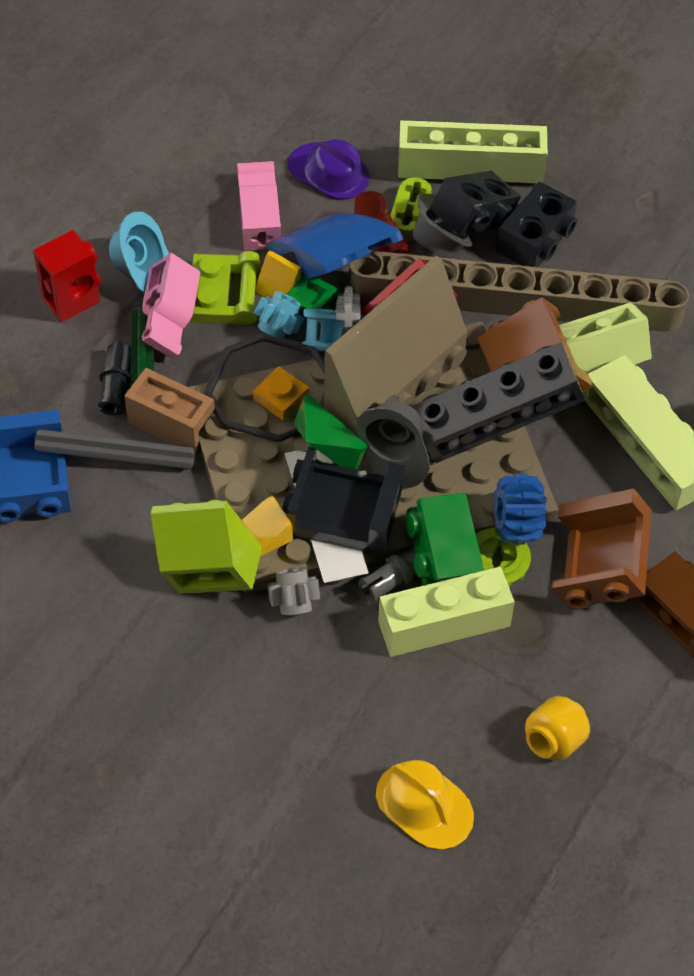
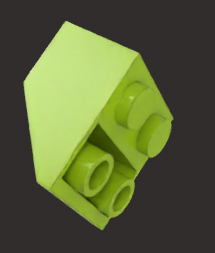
M210 500L203 503H173L171 505L152 506L150 514L159 570L179 594L252 590L262 553L261 544L227 501Z

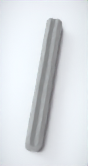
M345 286V293H338L336 320L344 321V328L350 329L353 327V320H360L361 318L360 294L352 293V286Z

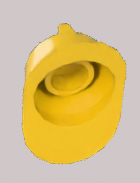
M411 760L400 764L397 763L384 772L377 783L376 800L379 809L410 837L427 848L445 850L456 847L467 839L473 828L474 812L470 800L456 785L442 775L434 765L426 761Z

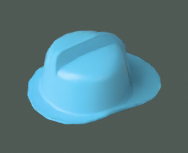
M132 212L124 217L119 230L113 233L109 245V254L113 266L120 273L130 277L137 288L145 294L149 266L169 254L158 224L151 216L144 212Z

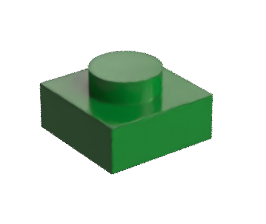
M303 274L287 295L293 297L301 304L299 314L303 316L304 309H328L337 299V288L317 277L305 279Z

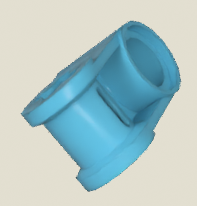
M304 309L303 316L307 317L306 341L302 342V344L313 346L319 351H325L349 330L344 328V321L336 320V310ZM361 313L360 320L364 318L366 315ZM353 320V323H357L360 320ZM321 323V332L319 337V328Z

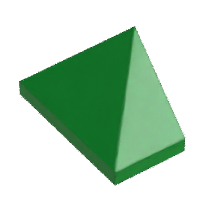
M309 394L305 396L295 418L294 425L306 443L339 466L358 470L368 445Z

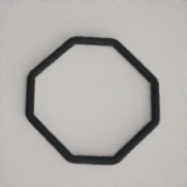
M258 334L230 345L222 351L206 387L205 395L214 399L215 409L213 412L223 427L274 442H282L299 435L298 429L295 427L281 434H275L228 421L212 393L229 354L264 341L312 354L324 374L325 360L319 350L313 346L268 334ZM323 391L322 397H321L320 402H319L323 407H324V391Z

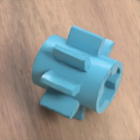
M275 291L273 297H261L254 311V314L260 316L258 328L268 335L284 338L286 333L288 335L292 333L297 334L305 317L298 314L301 304L293 297Z

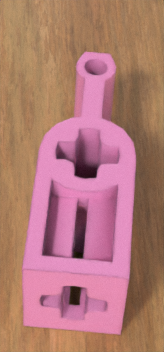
M274 161L237 163L244 251L269 249L267 243L281 237Z
M170 253L149 266L142 304V311L148 318L142 340L174 359L179 356L182 350L180 343L183 328L189 323L194 312L200 271L173 253Z

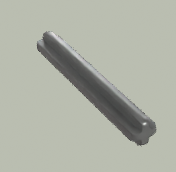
M41 429L37 430L34 443L35 450L40 452L184 469L193 467L195 450L192 447Z

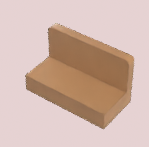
M148 368L144 369L125 395L129 424L175 446L192 447L196 454L200 448L199 430L215 409L214 399Z

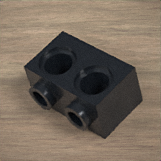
M490 170L445 178L430 209L458 235L499 228L515 210L521 196Z
M539 181L499 227L496 252L522 266L538 267L543 260L548 262L553 257L559 241L563 237L568 238L577 225L578 219L575 217L577 201Z

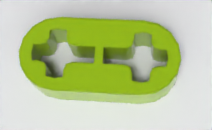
M408 178L401 183L391 212L390 225L400 230L403 238L402 242L414 241L412 236L413 229L420 214L417 199L414 203L410 202V198L413 194L420 195L421 193L432 195L430 183L422 178ZM406 216L412 217L409 226L403 225Z

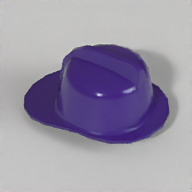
M332 139L325 142L304 144L295 149L288 158V169L293 177L332 198L346 200L357 197L365 191L369 184V172L366 165L361 161L357 149L351 143L344 140Z

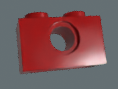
M72 229L33 250L41 298L61 323L100 303L98 286L101 285V280L95 268V262L98 261V257L94 247L88 240L82 241Z

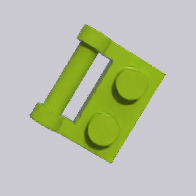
M245 251L240 255L194 254L193 267L200 271L194 312L189 323L251 325L257 321V315L254 314L257 307L254 305L256 274L261 268V256L252 251ZM231 273L241 274L240 298L236 306H228Z

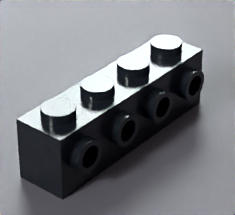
M562 342L553 346L542 347L534 354L518 361L502 364L497 370L478 378L467 379L459 386L441 394L430 395L422 402L411 407L421 416L423 424L422 438L425 447L434 461L439 463L581 403L586 398Z

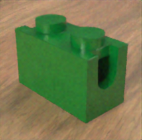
M466 492L419 498L416 501L417 507H410L406 510L405 529L407 535L413 539L415 548L414 569L417 576L422 579L423 586L484 571Z

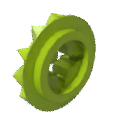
M495 527L476 533L484 571L494 568L491 558L497 552V548L500 547L502 559L505 561H502L498 567L502 568L508 586L510 587L518 579L523 580L531 562V553L527 543L512 544L511 542H502L495 531Z

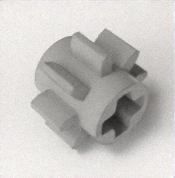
M305 567L276 571L277 582L267 583L271 606L280 605L282 615H297L312 611L311 600L320 599L319 584L316 576L308 577L307 568Z

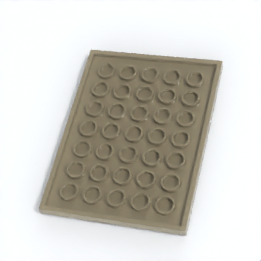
M483 322L465 325L467 329L465 347L467 353L464 360L455 369L449 368L440 377L436 386L429 392H422L414 400L412 406L422 402L430 395L441 394L455 388L467 379L478 378L491 372L477 337L486 332ZM315 359L280 366L309 386V395L318 403L320 402L324 391L325 374ZM276 368L218 380L212 393L228 421L275 434H281L296 427L294 421L300 405L283 421L253 400V390ZM208 383L189 388L205 395ZM212 412L199 430L200 451L215 500L227 501L241 520L270 496H273L282 508L286 493H293L295 489L284 453L298 450L307 452L308 446L312 447L306 443L301 434L282 442H274L227 429L220 424L214 412ZM525 426L439 463L434 461L427 450L430 464L427 478L418 486L403 488L384 556L362 551L365 564L386 560L394 554L400 556L414 547L413 539L407 535L405 529L406 510L410 507H417L416 501L423 497L466 492L475 534L481 530L495 527L492 505L494 504V492L497 489V483L504 476H514V474H528V476L538 477L545 487L544 496L547 497L546 510L548 513L546 514L545 521L556 519L559 509ZM365 453L358 470L375 473ZM293 535V541L260 556L252 590H242L243 594L268 588L267 583L277 582L275 572L282 569L305 567L307 568L308 577L320 576L321 572L311 539Z

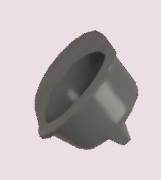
M421 193L417 196L420 214L412 236L421 246L423 256L452 259L464 246L471 247L473 244L468 234L458 235L430 209L435 196Z
M396 395L388 397L384 403L375 408L365 410L359 416L356 428L360 439L368 445L365 453L375 474L385 476L389 462L404 465L403 488L418 486L427 478L430 469L429 456L422 438L423 424L421 416L408 404L399 402Z

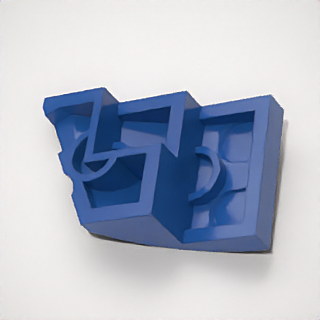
M346 213L321 217L267 244L270 251L278 255L294 251L305 279L329 273L369 255V252L379 247L394 244L403 240L400 230L385 222L363 215Z

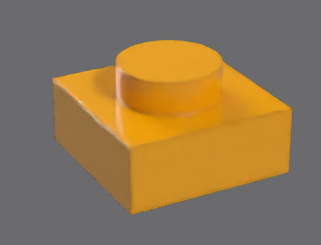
M278 366L253 390V400L284 421L302 403L303 398L309 394V386Z

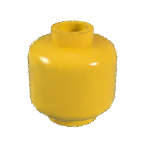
M554 696L548 698L526 719V741L530 749L541 758L553 761L567 759L589 737L590 725L585 710L580 704L567 697Z

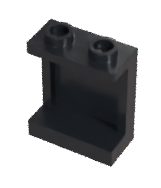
M308 446L304 460L297 459L292 478V483L296 484L294 492L286 493L282 510L292 524L293 535L384 556L403 491L405 466L389 462L384 476L320 462L317 460V450Z

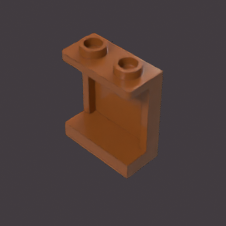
M543 297L527 302L521 307L519 312L506 320L495 322L489 327L487 332L477 337L491 372L497 370L502 364L515 362L532 355L542 347L553 346L562 342L582 391L585 392L593 387L588 373L577 366L556 319L560 316L558 308Z
M634 488L559 504L558 518L569 529L564 579L553 581L551 590L569 609H585L594 604L624 602L628 598L645 596L652 509Z

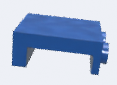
M59 410L0 417L1 522H13L19 518L35 516L54 517L60 513L71 512L66 455L40 452L35 450L34 447L37 430L63 432Z

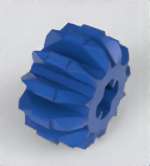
M514 474V476H504V478L499 479L497 489L494 492V504L492 507L494 509L493 521L495 522V531L502 542L525 544L526 542L540 540L543 535V529L546 527L545 517L548 513L546 510L547 497L544 496L545 487L537 476Z

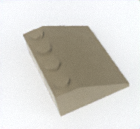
M437 256L432 258L325 350L324 408L358 437L357 421L365 410L379 406L388 397L394 395L397 396L399 402L412 406L414 400L422 392L431 391L438 383L440 377L449 368L455 369L466 356L467 329L442 259Z

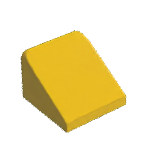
M269 250L256 284V293L264 298H267V296L273 297L275 291L287 294L301 278V267Z
M273 496L265 499L242 519L243 523L261 544V556L293 541L292 524Z

